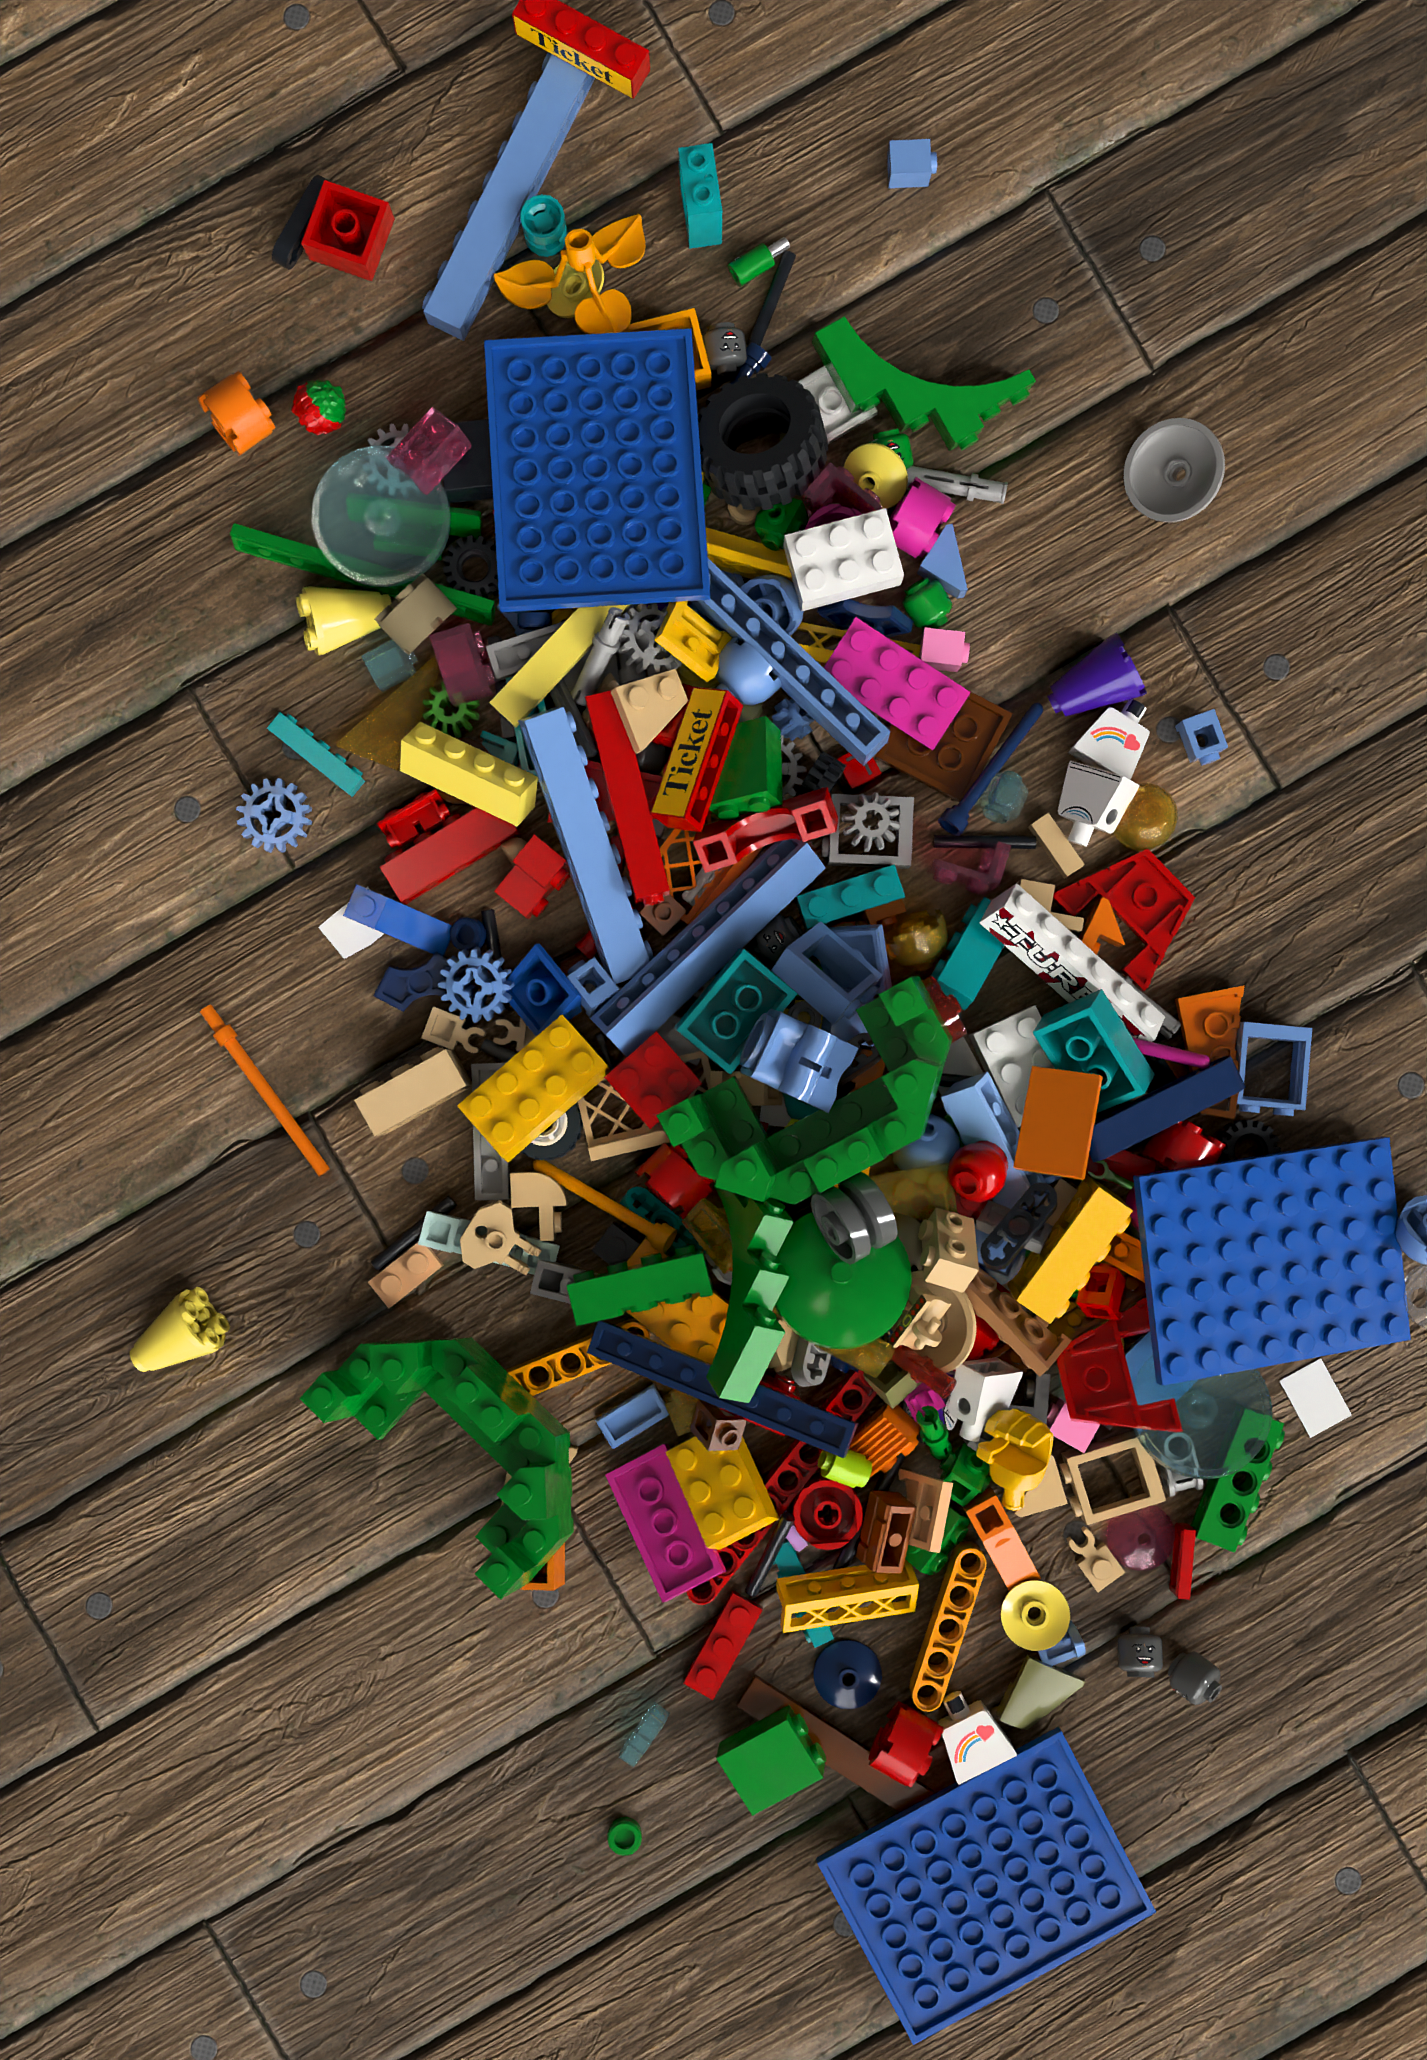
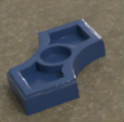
M847 599L818 607L817 611L819 615L840 630L848 629L855 617H857L887 638L909 633L912 631L913 621L893 605L871 606Z
M436 951L429 961L415 968L406 969L389 965L373 996L403 1012L411 1002L427 995L442 997L447 991L438 987V983L446 980V977L440 971L445 967H450L447 962L449 958ZM462 966L456 977L462 976L466 967Z

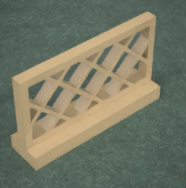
M702 1051L679 1056L684 1063L701 1058L704 1073L699 1080L702 1082L706 1078L709 1090L711 1069L707 1055ZM603 1082L598 1083V1085L607 1090L598 1107L586 1101L584 1096L578 1101L591 1161L662 1145L663 1143H671L661 1123L656 1124L651 1129L644 1123L641 1128L634 1130L623 1124L621 1121L630 1108L628 1104L618 1120L602 1111L601 1108L610 1093L624 1100L612 1086L609 1087ZM699 1086L688 1098L693 1097L697 1090L703 1093L707 1090ZM587 1106L594 1110V1113L590 1119L587 1111ZM599 1113L614 1122L615 1125L608 1136L594 1139L591 1124ZM618 1126L627 1130L625 1132L614 1134Z

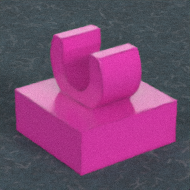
M931 1376L904 1398L915 1422L917 1421L916 1414L918 1410L924 1417L922 1407L933 1406L938 1411L946 1406Z

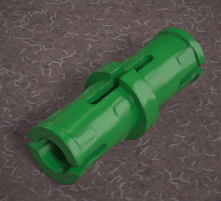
M924 1406L922 1407L924 1417L919 1410L916 1414V1420L921 1427V1439L929 1446L930 1453L934 1458L945 1459L947 1457L944 1449L949 1455L952 1451L951 1443L948 1440L947 1426L940 1420L936 1408Z

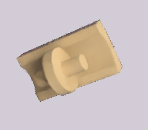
M913 1286L908 1299L912 1307L909 1311H903L898 1321L892 1327L893 1333L888 1338V1341L894 1348L900 1345L914 1350H922L925 1345L937 1347L942 1340V1335L938 1330V1327L941 1325L940 1319L951 1306V1303L947 1297L936 1296L927 1287Z

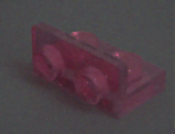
M431 407L389 453L386 459L394 468L412 480L422 493L428 495L471 448L472 444L457 424Z

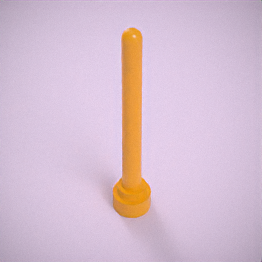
M534 1160L533 1168L537 1172L549 1175L561 1186L647 1236V1240L651 1242V1247L664 1254L672 1246L677 1236V1229L667 1223L661 1225L657 1222L653 1224L546 1160Z

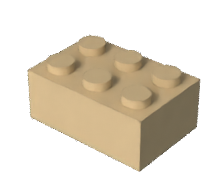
M436 1047L420 1056L423 1061L416 1066L414 1064H405L390 1073L393 1079L386 1083L377 1080L360 1090L362 1096L354 1101L374 1137L386 1135L472 1087V1081L454 1050H444L443 1047Z

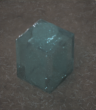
M393 640L361 656L374 682L382 692L418 674L413 665L418 662L414 651L407 655Z

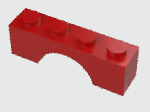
M824 787L783 800V805L771 807L765 812H750L739 815L733 820H721L705 825L702 832H696L693 843L704 872L707 873L738 863L743 857L754 850L774 842L788 839H797L805 842L834 833L837 830L838 815L828 787Z

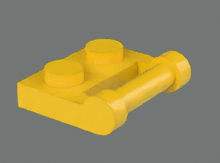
M688 601L670 602L666 609L667 614L654 641L708 682L716 676L719 669V654L732 637L724 630L721 632L691 609L687 605Z

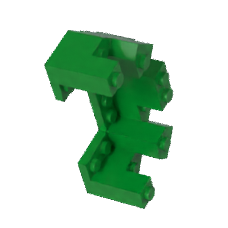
M910 977L878 994L880 997L856 1009L889 1073L834 1101L829 1113L818 1110L768 1137L736 1076H733L704 1093L687 1098L656 1116L672 1146L675 1147L682 1144L698 1175L716 1180V1188L761 1202H765L768 1198H773L795 1205L817 1192L821 1193L884 1160L889 1154L922 1137L925 1133L953 1037L920 977Z
M472 1337L379 1341L360 1344L338 1370L322 1372L300 1397V1400L323 1423L354 1416L377 1440H380L386 1436L425 1391L512 1476L497 1493V1496L504 1504L475 1536L492 1553L475 1575L500 1600L527 1585L574 1532L573 1517H571L570 1432Z

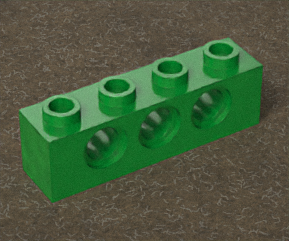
M1237 1403L1190 1525L1196 1530V1538L1234 1553L1237 1546L1243 1544L1248 1531V1527L1245 1526L1250 1513L1256 1511L1259 1505L1260 1494H1258L1262 1481H1266L1271 1474L1272 1462L1270 1460L1275 1449L1280 1448L1284 1440V1423ZM1251 1439H1257L1258 1449L1256 1452L1246 1455V1443ZM1239 1471H1245V1482L1240 1486H1233L1232 1480L1234 1475ZM1233 1503L1234 1511L1232 1515L1228 1518H1221V1508L1225 1504Z

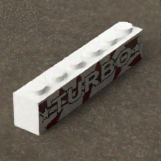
M1016 883L990 902L979 923L1066 1001L1071 1003L1102 989L1131 1037L1150 1042L1156 1039L1165 1016L1021 886Z

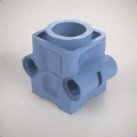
M769 1009L767 1013H763L759 1017L747 1038L740 1058V1064L742 1065L740 1072L829 1113L837 1096L839 1079L843 1072L852 1064L858 1047L781 1011Z

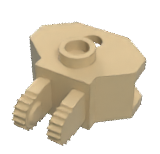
M501 1200L479 1207L460 1238L462 1261L474 1269L496 1261L501 1265L504 1262L520 1273L527 1275L530 1270L527 1264L509 1255L512 1247L516 1244L528 1254L536 1257L542 1251L521 1237L520 1232L514 1229L512 1208ZM478 1226H484L488 1232L485 1235H479L475 1229Z

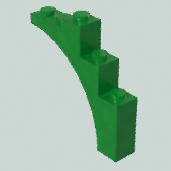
M845 316L817 331L812 340V345L843 396L851 414L859 409L863 413L873 409L880 403L879 398L881 397L900 432L908 428L912 432L920 429L930 421L928 418L930 416L949 451L958 446L962 451L975 444L979 440L977 435L984 428L980 418H982L983 422H986L1001 412L999 407L1010 401L1012 405H1016L1030 395L1028 390L1036 382L1030 369L1006 380L980 386H949L927 382L900 371L880 358L860 339Z
M715 1180L713 1186L722 1200L729 1222L733 1271L725 1327L717 1353L706 1378L719 1398L749 1403L785 1334L784 1329L777 1321V1317L772 1310L790 1277L780 1264L781 1261L777 1254L794 1221L784 1210L785 1206L780 1201L768 1198L765 1202H761L716 1188Z

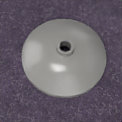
M1171 418L1154 424L1137 438L1125 461L1124 486L1129 500L1142 514L1160 522H1179L1197 515L1211 503L1221 487L1225 473V457L1222 446L1210 429L1192 419ZM1185 470V477L1177 481L1178 472Z

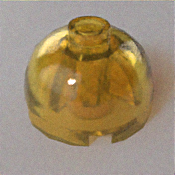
M1139 783L1135 796L1127 806L1112 834L1115 835L1120 844L1125 848L1135 851L1152 850L1164 844L1174 833L1178 821V810L1172 795L1163 787L1152 783Z
M935 909L936 915L929 916L927 910L908 914L897 919L898 922L892 924L893 929L885 933L883 928L887 957L898 966L904 968L915 967L916 971H923L935 965L934 960L942 955L948 943L949 933L942 911Z

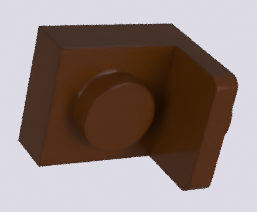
M670 894L663 896L664 902L656 905L644 906L643 901L633 905L634 909L638 910L640 916L662 936L686 912Z
M895 900L864 910L855 916L857 920L855 926L882 924L884 928L897 923L896 917L906 912L903 900Z
M698 1399L690 1430L708 1451L738 1450L746 1420L742 1416H725L717 1406Z

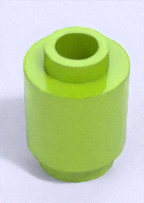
M850 1449L845 1458L822 1450L818 1459V1467L821 1468L822 1477L851 1488L856 1486L864 1487L872 1472V1462L867 1460L865 1455Z

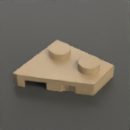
M676 669L615 687L611 691L635 754L643 751L688 702Z

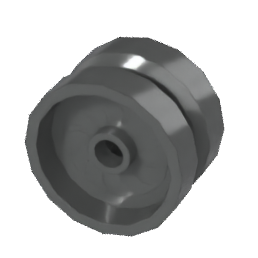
M859 1172L838 1183V1188L832 1186L812 1196V1211L819 1230L833 1252L848 1264H853L869 1255L871 1247L879 1249L894 1241L897 1237V1224L888 1201L876 1183L863 1172Z

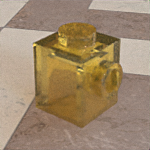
M674 1389L669 1392L670 1397L666 1398L665 1406L676 1433L680 1436L691 1431L690 1426L698 1398Z

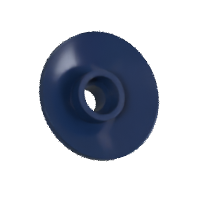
M840 1640L828 1645L819 1654L814 1665L813 1675L816 1689L821 1697L834 1707L840 1709L859 1708L870 1702L880 1688L882 1680L880 1662L876 1654L867 1645L859 1641ZM845 1673H852L855 1679L851 1683H845L842 1677Z

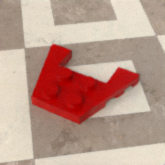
M1149 849L1067 886L1053 895V900L1070 916L1078 914L1096 895L1109 900L1113 912L1145 944V947L1121 969L1142 992L1149 987L1151 979L1157 967L1160 966L1169 944L1178 932L1195 899L1191 892Z
M1147 1298L1136 1302V1305L1123 1313L1120 1312V1320H1109L1096 1329H1091L1071 1341L1056 1359L1071 1421L1168 1432L1183 1431L1174 1398L1144 1405H1138L1121 1338L1150 1332Z

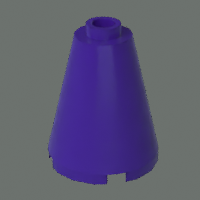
M1117 632L1110 635L1050 686L1053 693L1047 695L1056 714L1063 711L1066 717L1147 694L1142 679L1130 655L1124 650V644Z

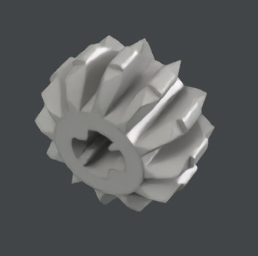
M876 792L872 794L870 803H868L864 794H860L858 796L860 807L853 802H849L847 805L848 810L854 815L844 814L842 816L843 822L853 824L843 830L844 835L856 834L851 842V845L854 847L858 845L861 839L865 840V852L870 851L872 841L875 842L878 850H883L884 842L882 837L892 843L896 837L889 830H899L901 826L899 822L890 820L899 814V810H886L891 803V799L887 797L882 805L877 803L879 795ZM868 814H872V819L875 816L879 819L875 827L876 830H870L871 826H868V828L864 827L863 823Z

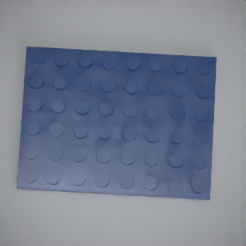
M692 328L484 340L500 611L516 612L710 600Z
M1381 1136L1133 1176L1157 1384L1164 1386L1411 1340L1402 1251L1396 1238L1398 1213L1389 1137Z
M1059 1726L1016 1749L1017 1756L960 1785L957 1782L949 1785L816 1858L822 1874L913 2045L1156 1913Z

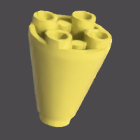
M313 586L303 587L302 593L296 597V604L299 616L306 617L308 628L303 631L307 651L314 650L317 655H324L380 629L381 627L374 619L391 604L389 594L381 595L380 592Z
M202 1288L186 1289L174 1297L135 1342L134 1347L130 1350L131 1361L138 1370L146 1372L211 1354L224 1345L225 1332L230 1329L229 1322L223 1314L217 1313L209 1302L207 1293Z

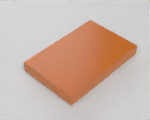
M1032 1066L1013 1168L1028 1172L1085 1179L1103 1079L1101 1075Z

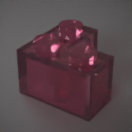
M467 623L429 635L449 700L454 707L493 695L490 685L496 684L490 663L486 665L484 663V659L489 658L480 631L473 632L470 624Z

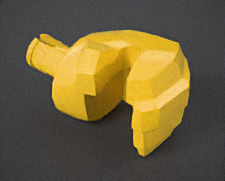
M1017 1408L997 1410L988 1419L984 1432L994 1438L991 1441L980 1442L977 1446L976 1456L989 1463L990 1476L993 1482L1004 1488L1002 1505L1006 1509L1016 1511L1024 1507L1025 1491L1036 1488L1045 1475L1052 1452L1053 1433L1044 1422Z

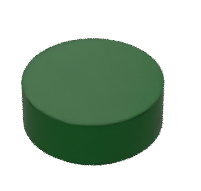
M621 1817L613 1821L608 1830V1845L618 1855L627 1856L636 1852L642 1840V1830L638 1822L629 1817Z

